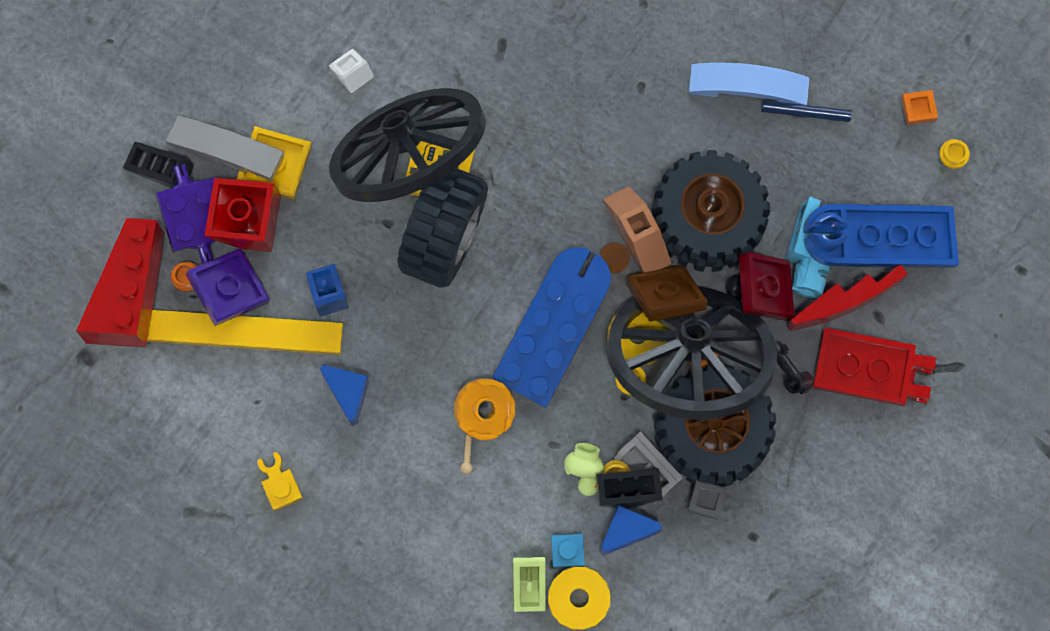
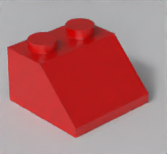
M214 178L204 236L239 249L241 248L242 250L272 252L281 197L275 184Z

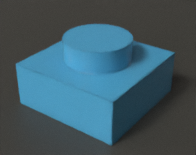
M583 534L551 535L553 568L584 567Z

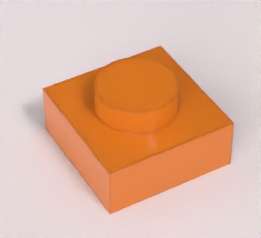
M933 90L902 95L901 101L907 126L936 122L938 114Z

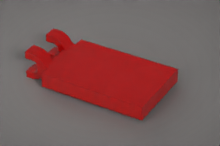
M824 328L813 389L903 407L906 405L907 398L915 402L927 404V400L930 398L931 387L915 385V372L918 371L932 375L937 357L915 354L916 345Z

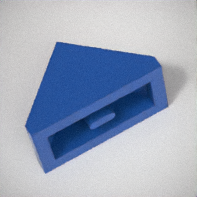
M335 264L306 272L319 317L349 308Z
M327 365L320 367L324 379L351 426L353 427L358 424L369 385L368 377Z
M618 506L600 552L604 556L659 534L662 530L661 524Z

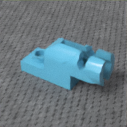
M809 197L800 205L785 260L796 263L792 290L800 296L818 299L823 294L826 279L823 277L830 272V266L815 261L805 247L804 239L812 233H803L804 223L807 217L819 208L821 202L812 197Z

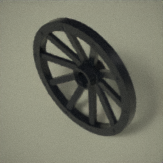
M431 89L395 100L367 116L345 135L332 154L329 164L330 177L343 196L360 202L387 201L419 191L452 172L474 151L485 131V114L478 100L472 94L459 89ZM442 105L426 113H423L428 107ZM458 108L465 109L470 114V116L435 119ZM467 126L459 141L427 132V130ZM422 141L449 149L450 151L428 166L416 146ZM371 142L367 146L353 154V152L359 145ZM388 151L381 184H362ZM408 152L419 171L405 178L393 181L399 154ZM373 153L351 181L346 178L345 171Z
M698 287L708 301L707 306L718 310L705 321L695 318L694 313L684 315L685 321L682 323L672 317L657 320V322L672 330L670 331L627 328L636 317L644 313L636 299H632L619 311L612 322L607 351L609 364L615 377L623 388L638 401L659 412L676 417L714 419L732 415L746 409L755 403L770 386L777 362L774 337L760 316L743 313V304L740 300L714 289ZM728 315L733 316L749 329L712 331ZM621 339L670 341L628 360H625L621 348ZM757 340L763 362L719 342ZM677 351V354L653 388L640 380L632 371ZM715 353L759 372L758 376L743 390ZM703 359L707 361L733 394L732 396L704 401L701 362ZM684 361L691 362L694 401L663 394Z

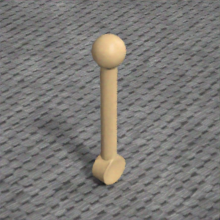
M466 435L464 463L460 466L463 474H469L472 471V465L470 464L472 437Z

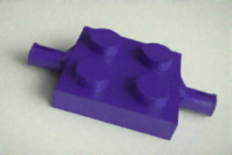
M186 164L176 165L173 169L178 184L172 189L157 192L155 196L172 252L184 249H198L201 262L204 264L213 260L210 245L215 240L206 238L204 235L214 178L190 181Z

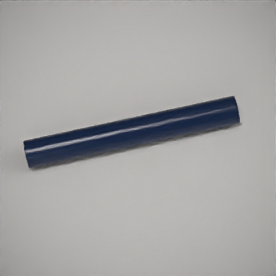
M762 100L761 112L850 122L852 110Z

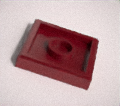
M746 252L744 255L739 254L743 313L783 321L793 319L795 314L790 260L752 252Z

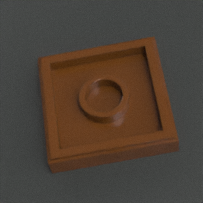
M684 265L627 276V286L649 322L707 310L708 301Z

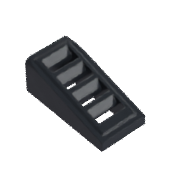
M135 141L123 169L173 188L178 184L173 167L186 164L187 173L190 176L193 164L183 156ZM143 153H147L142 166L138 167ZM155 157H157L156 162L152 168V171H150L149 169L153 163V160ZM166 161H167V162H169V163H168V165H167V167H166V169H165L164 174L162 175L161 172H162V170H163V168H164V166H165V163H166Z

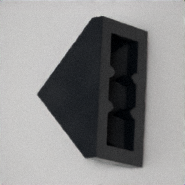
M659 468L596 474L599 507L618 508V506L629 509L663 500Z

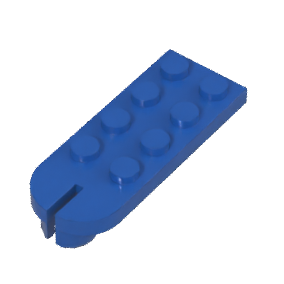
M826 204L814 210L804 223L803 233H812L804 239L808 253L815 261L826 266L898 267L901 265L902 267L954 268L959 265L953 206Z
M570 248L556 257L492 377L493 380L503 383L510 390L545 408L550 403L610 288L611 274L609 267L598 254H595L584 277L579 276L585 261L591 255V251L585 248Z

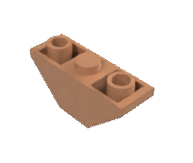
M630 186L602 200L641 273L665 269L672 265L660 228L646 203Z

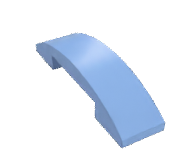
M698 63L691 65L688 94L718 97L719 93L807 105L809 77L760 65Z

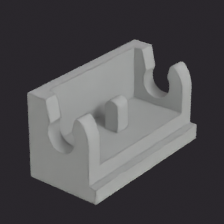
M641 431L614 457V460L626 463L631 471L659 468L662 498L672 491L683 479Z

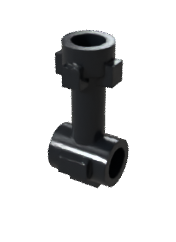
M776 341L777 364L788 377L785 381L786 389L792 394L799 393L802 395L808 393L814 384L813 376L807 371L799 372L787 356L788 347L785 344H781L780 341Z

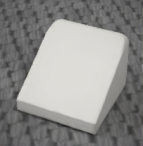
M353 49L329 65L330 69L351 93L374 77L368 63Z

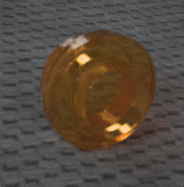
M610 243L600 253V256L607 263L610 273H620L629 265L630 254L622 244Z

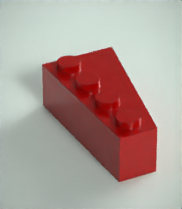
M126 218L76 329V332L86 344L146 348L165 233L157 220Z

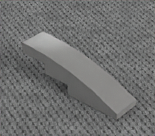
M179 115L165 141L171 146L219 166L224 164L245 174L248 171L271 182L284 157V152L229 130Z

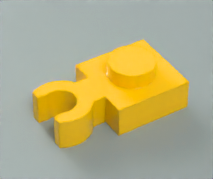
M274 452L275 465L273 467H266L262 459H258V467L264 474L269 476V479L261 483L274 512L302 500L303 497L291 470L288 469L281 472L282 459L277 452Z

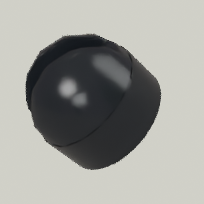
M740 274L733 275L728 279L725 291L728 295L742 300L741 288L738 293L733 291L738 280H741Z

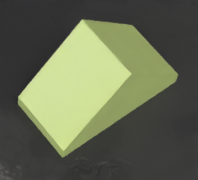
M545 557L513 558L514 612L546 611Z

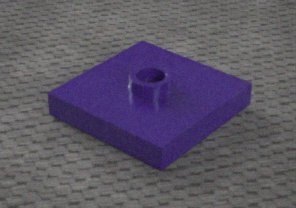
M241 248L187 270L186 277L214 326L268 304L270 300Z

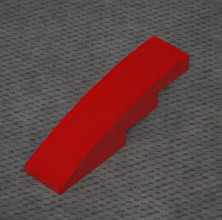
M899 265L879 282H876L868 274L846 292L837 283L791 319L787 328L790 331L820 325L847 315L884 295L901 283L908 273Z

